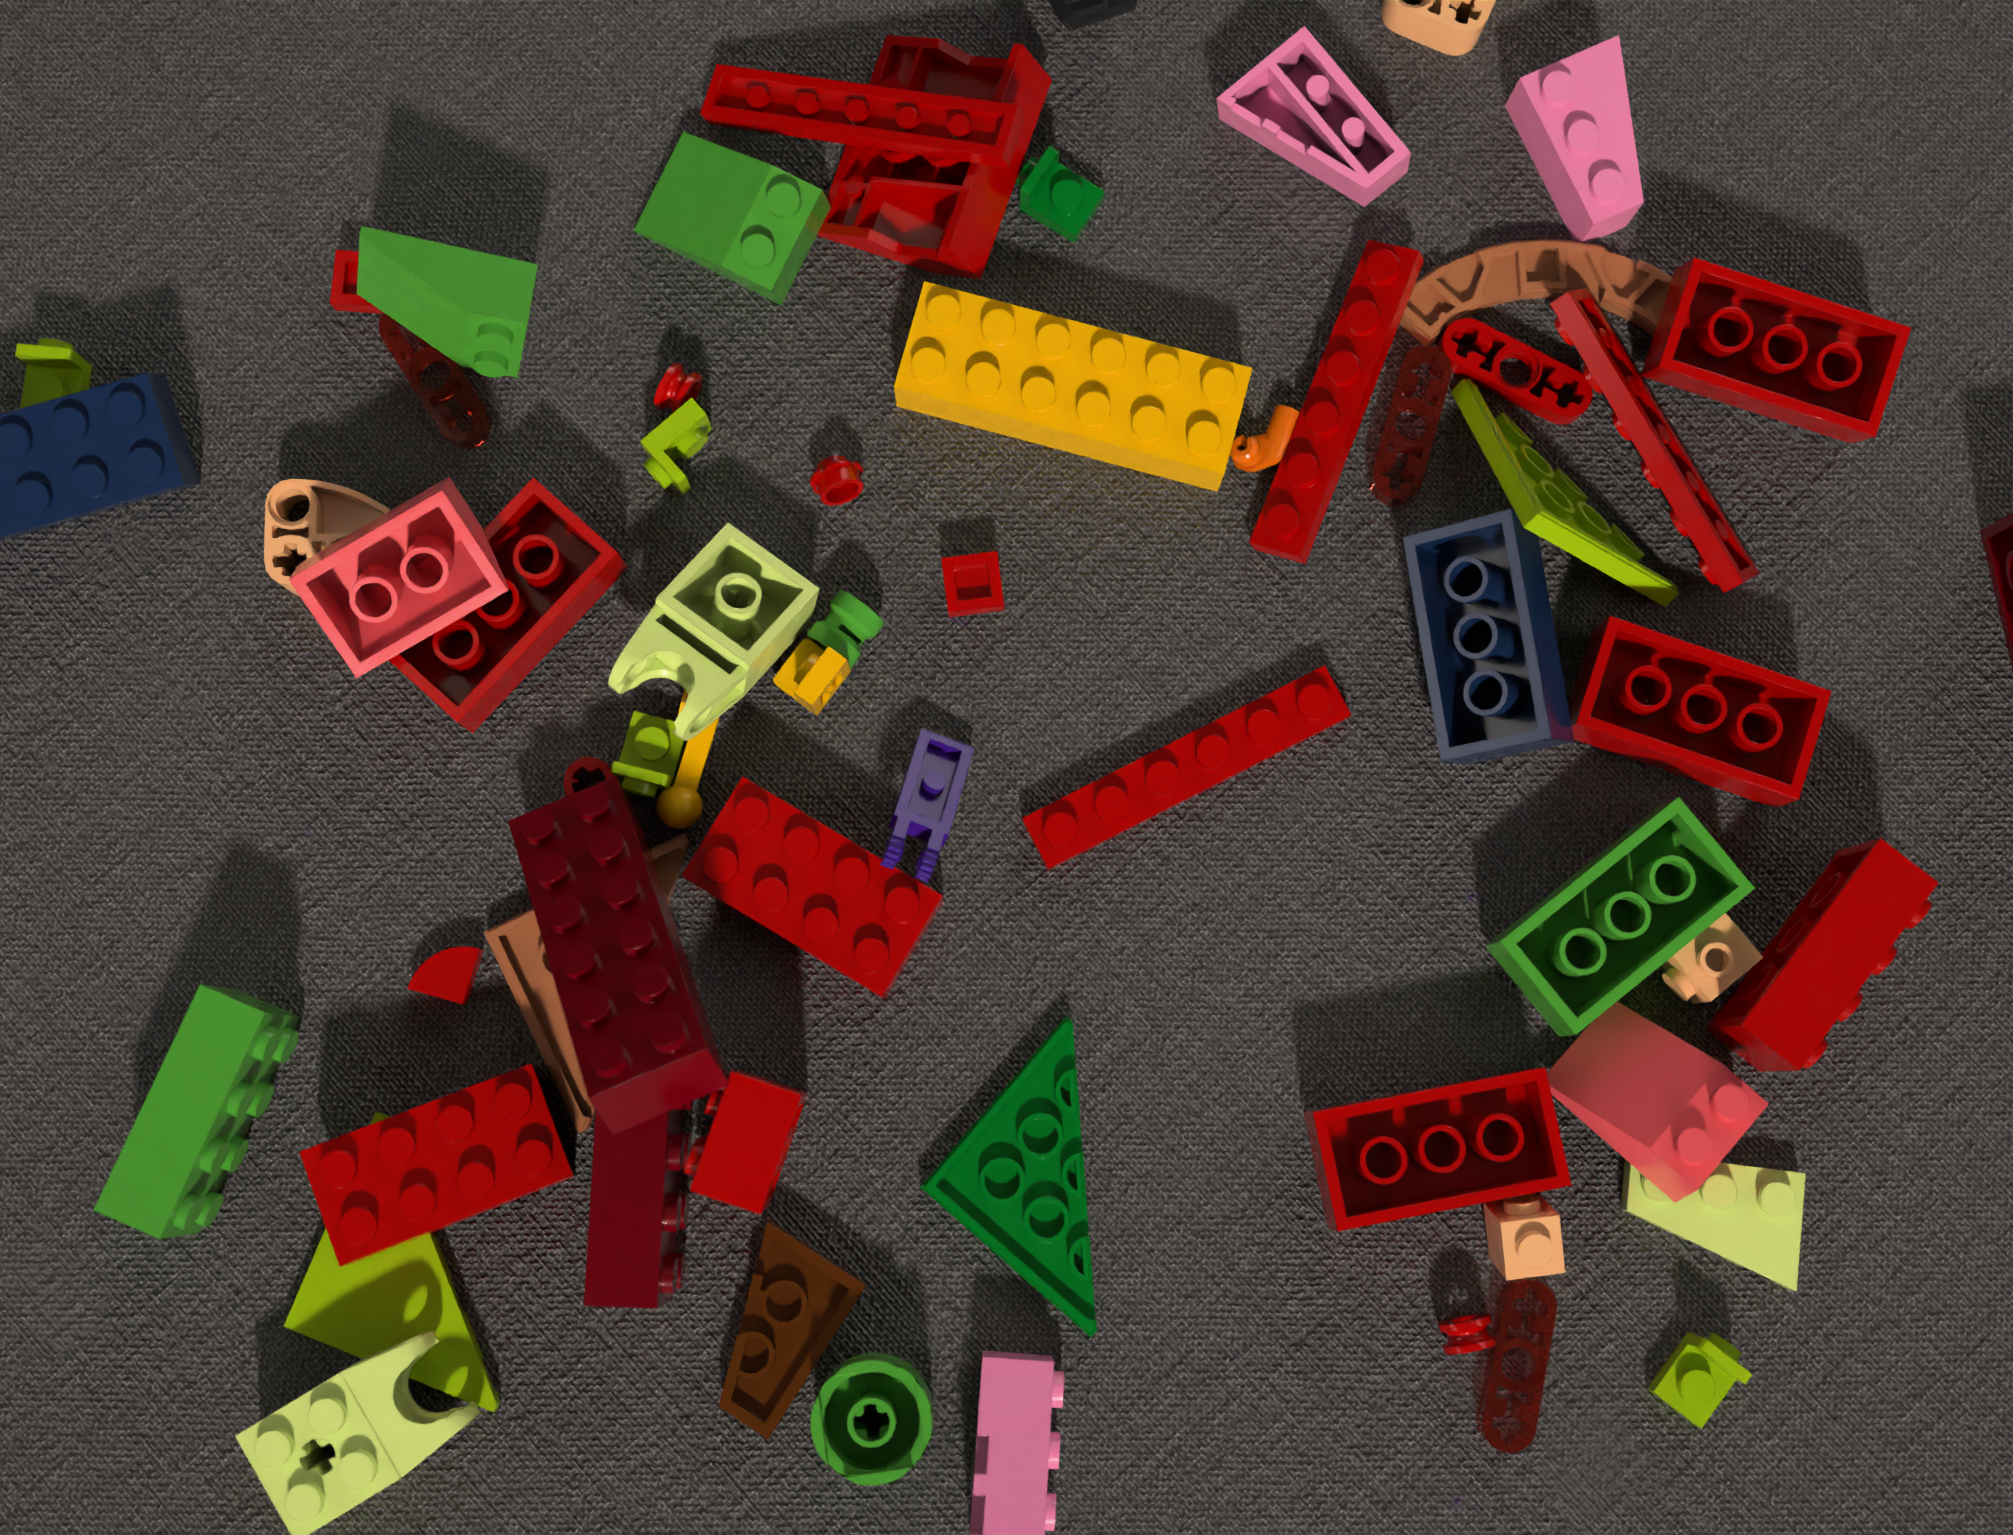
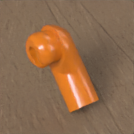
M1276 405L1266 433L1251 436L1247 439L1244 435H1240L1233 440L1230 452L1233 464L1238 469L1251 473L1279 464L1284 456L1300 412L1289 406Z

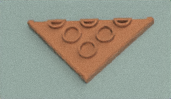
M685 833L650 849L668 904L690 845V841ZM531 908L484 931V934L578 1133L590 1129L595 1115V1108L586 1093L534 909Z

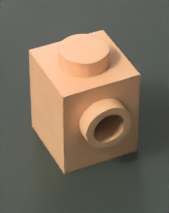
M1725 913L1661 965L1666 971L1662 974V978L1670 990L1683 1001L1690 999L1693 1004L1711 1002L1759 962L1763 956Z
M1526 1194L1483 1203L1489 1259L1506 1281L1565 1273L1560 1215L1541 1194Z

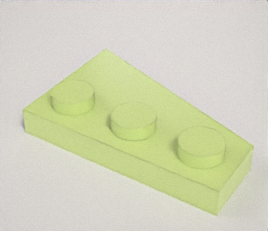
M1625 1159L1621 1198L1622 1210L1718 1254L1736 1265L1764 1276L1782 1287L1797 1291L1806 1173L1720 1163L1697 1191L1675 1203Z

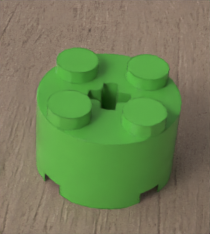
M874 1352L860 1354L844 1361L828 1375L812 1407L811 1435L818 1455L834 1471L855 1484L881 1485L901 1478L921 1458L931 1437L934 1408L930 1390L915 1367L899 1357ZM867 1404H876L878 1412L887 1413L889 1416L883 1419L879 1431H871L868 1421L858 1420V1417L864 1414Z

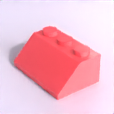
M450 477L301 562L288 579L356 678L507 592L509 589L481 524Z

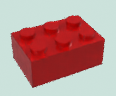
M743 1070L731 1071L729 1078H727L729 1086L710 1094L705 1114L715 1118L709 1135L706 1134L705 1137L701 1136L695 1139L684 1173L694 1176L689 1191L761 1215L773 1197L808 1092Z

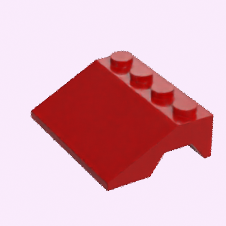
M887 35L868 85L1020 106L1025 118L1009 168L846 144L827 195L831 208L817 235L935 274L981 279L1052 82L1050 76L1023 44L1013 43L1007 59L971 56L940 38Z

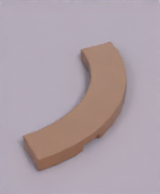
M1556 239L1511 241L1478 249L1471 255L1454 260L1447 265L1442 264L1418 279L1408 300L1400 325L1423 346L1427 347L1452 322L1466 318L1483 309L1516 300L1535 298L1557 299L1567 291L1588 288L1599 308L1625 318L1653 337L1672 276L1639 259L1636 262L1622 255L1605 251L1604 246Z

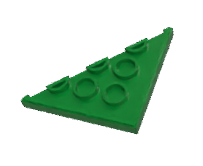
M1065 1016L920 1188L1085 1333L1092 1337L1097 1331L1074 1031L1073 1021Z

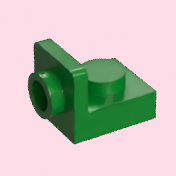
M1049 146L1040 160L1034 156L1030 158L1019 175L1016 184L1021 188L1019 209L1075 244L1104 201L1105 191L1060 164V151Z

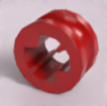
M678 362L673 363L665 372L658 385L654 397V407L661 411L668 407L672 409L673 414L691 397L696 401L702 386V375L697 372H692L688 375L684 373V366Z
M584 757L574 761L566 770L563 778V787L566 795L569 796L576 793L577 787L583 786V783L578 780L582 773L588 771L596 776L603 772L605 780L614 777L610 773L611 767L601 759L594 757Z
M1490 1314L1464 1315L1437 1323L1439 1331L1444 1332L1447 1336V1342L1442 1345L1444 1354L1470 1353L1495 1346L1497 1344L1495 1336L1489 1335L1487 1332V1325L1492 1322Z

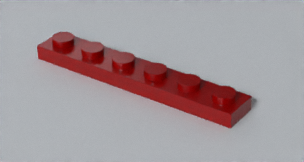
M716 64L700 112L701 116L710 125L1009 168L1025 118L1020 106L1016 104Z
M1368 239L1290 436L1284 456L1281 459L1249 543L1254 550L1306 564L1423 265L1424 259L1419 250Z
M1588 288L1567 291L1551 302L1550 305L1557 315L1554 323L1558 333L1570 346L1575 345L1585 362L1583 366L1585 378L1596 392L1605 395L1614 410L1611 418L1615 428L1625 440H1632L1642 457L1640 467L1645 478L1654 488H1661L1671 505L1669 515L1672 523L1683 536L1691 538L1700 553L1698 564L1707 580L1713 585L1718 584L1722 592L1725 593L1760 574Z
M1324 665L1023 817L1022 822L1048 871L1348 719L1351 713Z

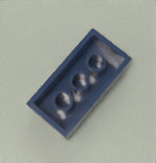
M143 373L0 414V542L202 484L165 375Z
M1507 509L1403 537L1440 760L1458 764H1471L1575 742L1538 535L1522 526L1513 509Z

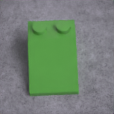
M683 132L634 231L782 305L831 206L822 189L774 165Z
M361 226L357 294L460 366L474 369L477 373L487 377L498 378L506 375L518 378L538 264Z

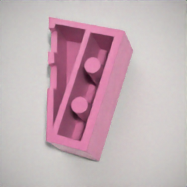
M1305 26L1217 97L1218 119L1363 207L1367 206L1408 172L1411 156L1409 149Z
M1618 35L1519 78L1505 105L1573 241L1590 243L1626 227L1644 203L1621 44Z
M982 1350L969 1535H1045V1531H1054L1056 1494L1047 1493L1048 1469H1058L1060 1432H1050L1052 1408H1062L1064 1371H1054L1052 1355Z

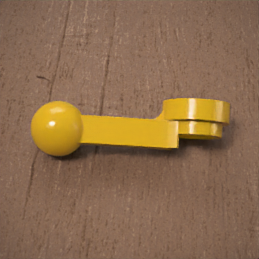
M684 690L678 715L685 706L688 697L686 690ZM717 718L701 733L687 741L674 784L670 785L668 789H664L658 797L657 813L662 822L671 828H688L695 824L702 814L703 802L697 790L720 718Z

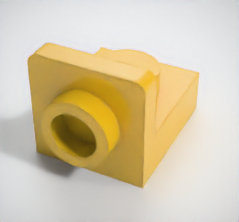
M805 638L774 676L773 682L778 688L818 716L850 674L851 669L848 660L830 646L823 650L813 641Z

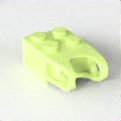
M727 523L656 597L655 605L618 657L609 676L608 686L617 693L623 694L652 678H667L679 683L686 690L688 697L685 706L674 722L676 728L672 733L681 740L688 741L701 733L742 699L810 624L820 588L730 523Z
M433 1330L357 1361L235 1436L291 1535L311 1534L398 1481L481 1413L474 1401L448 1411L431 1412L420 1407L412 1398L409 1390V1375L412 1367L425 1355L429 1348L440 1342ZM330 1443L334 1447L336 1455L332 1458L328 1457L322 1446Z

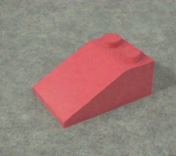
M1618 1001L1592 1021L1547 1072L1551 1094L1675 1203L1700 1188L1769 1105L1765 1099L1724 1064Z

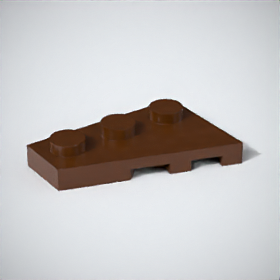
M768 1220L766 1223L761 1250L751 1280L746 1307L718 1406L766 1439L770 1438L867 1285V1283L771 1220Z

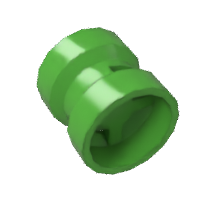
M839 590L829 603V614L824 620L815 621L806 633V637L823 650L830 646L848 660L851 669L861 656L860 647L866 639L875 638L885 623L860 600L843 590Z

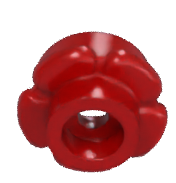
M834 455L823 459L818 463L816 471L810 477V486L813 487V492L820 496L822 503L829 506L850 502L859 496L863 490V483L860 478L863 474L862 465L857 461L850 463L842 455Z

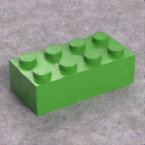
M1677 797L1656 807L1485 947L1559 1037L1576 1035L1747 896L1755 887L1680 797Z
M200 984L93 1210L158 1239L200 1233L202 1227L207 1228L210 1226L223 1203V1195L219 1191L228 1171L234 1172L241 1164L247 1152L249 1141L244 1137L253 1118L260 1117L271 1101L274 1086L269 1083L279 1062L285 1063L296 1047L299 1032L294 1029L300 1016L238 989Z

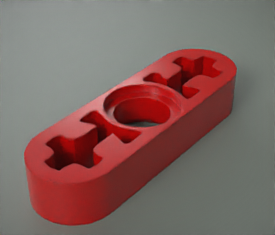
M1473 318L1458 319L1447 327L1439 340L1437 348L1438 357L1447 370L1462 378L1472 380L1476 385L1553 424L1566 425L1576 421L1586 411L1592 401V387L1584 374ZM1466 335L1474 340L1471 346L1474 351H1470L1466 357H1461L1456 353L1458 344L1455 341L1459 342ZM1493 347L1499 351L1490 362L1486 371L1481 368V365ZM1508 358L1521 360L1529 370L1528 381L1521 385H1512L1506 382L1500 373V363ZM1542 373L1549 376L1542 385L1544 387L1537 396L1530 393L1540 380ZM1563 386L1572 389L1570 399L1574 401L1570 402L1565 408L1556 404L1558 395L1554 392H1558Z

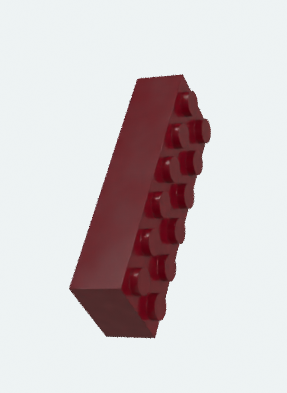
M617 776L509 820L508 823L588 1099L612 1134H617L729 1086L640 818Z

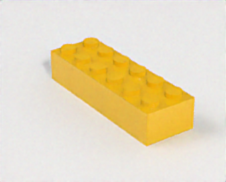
M924 281L895 380L894 393L896 407L1218 492L1227 467L1253 368Z

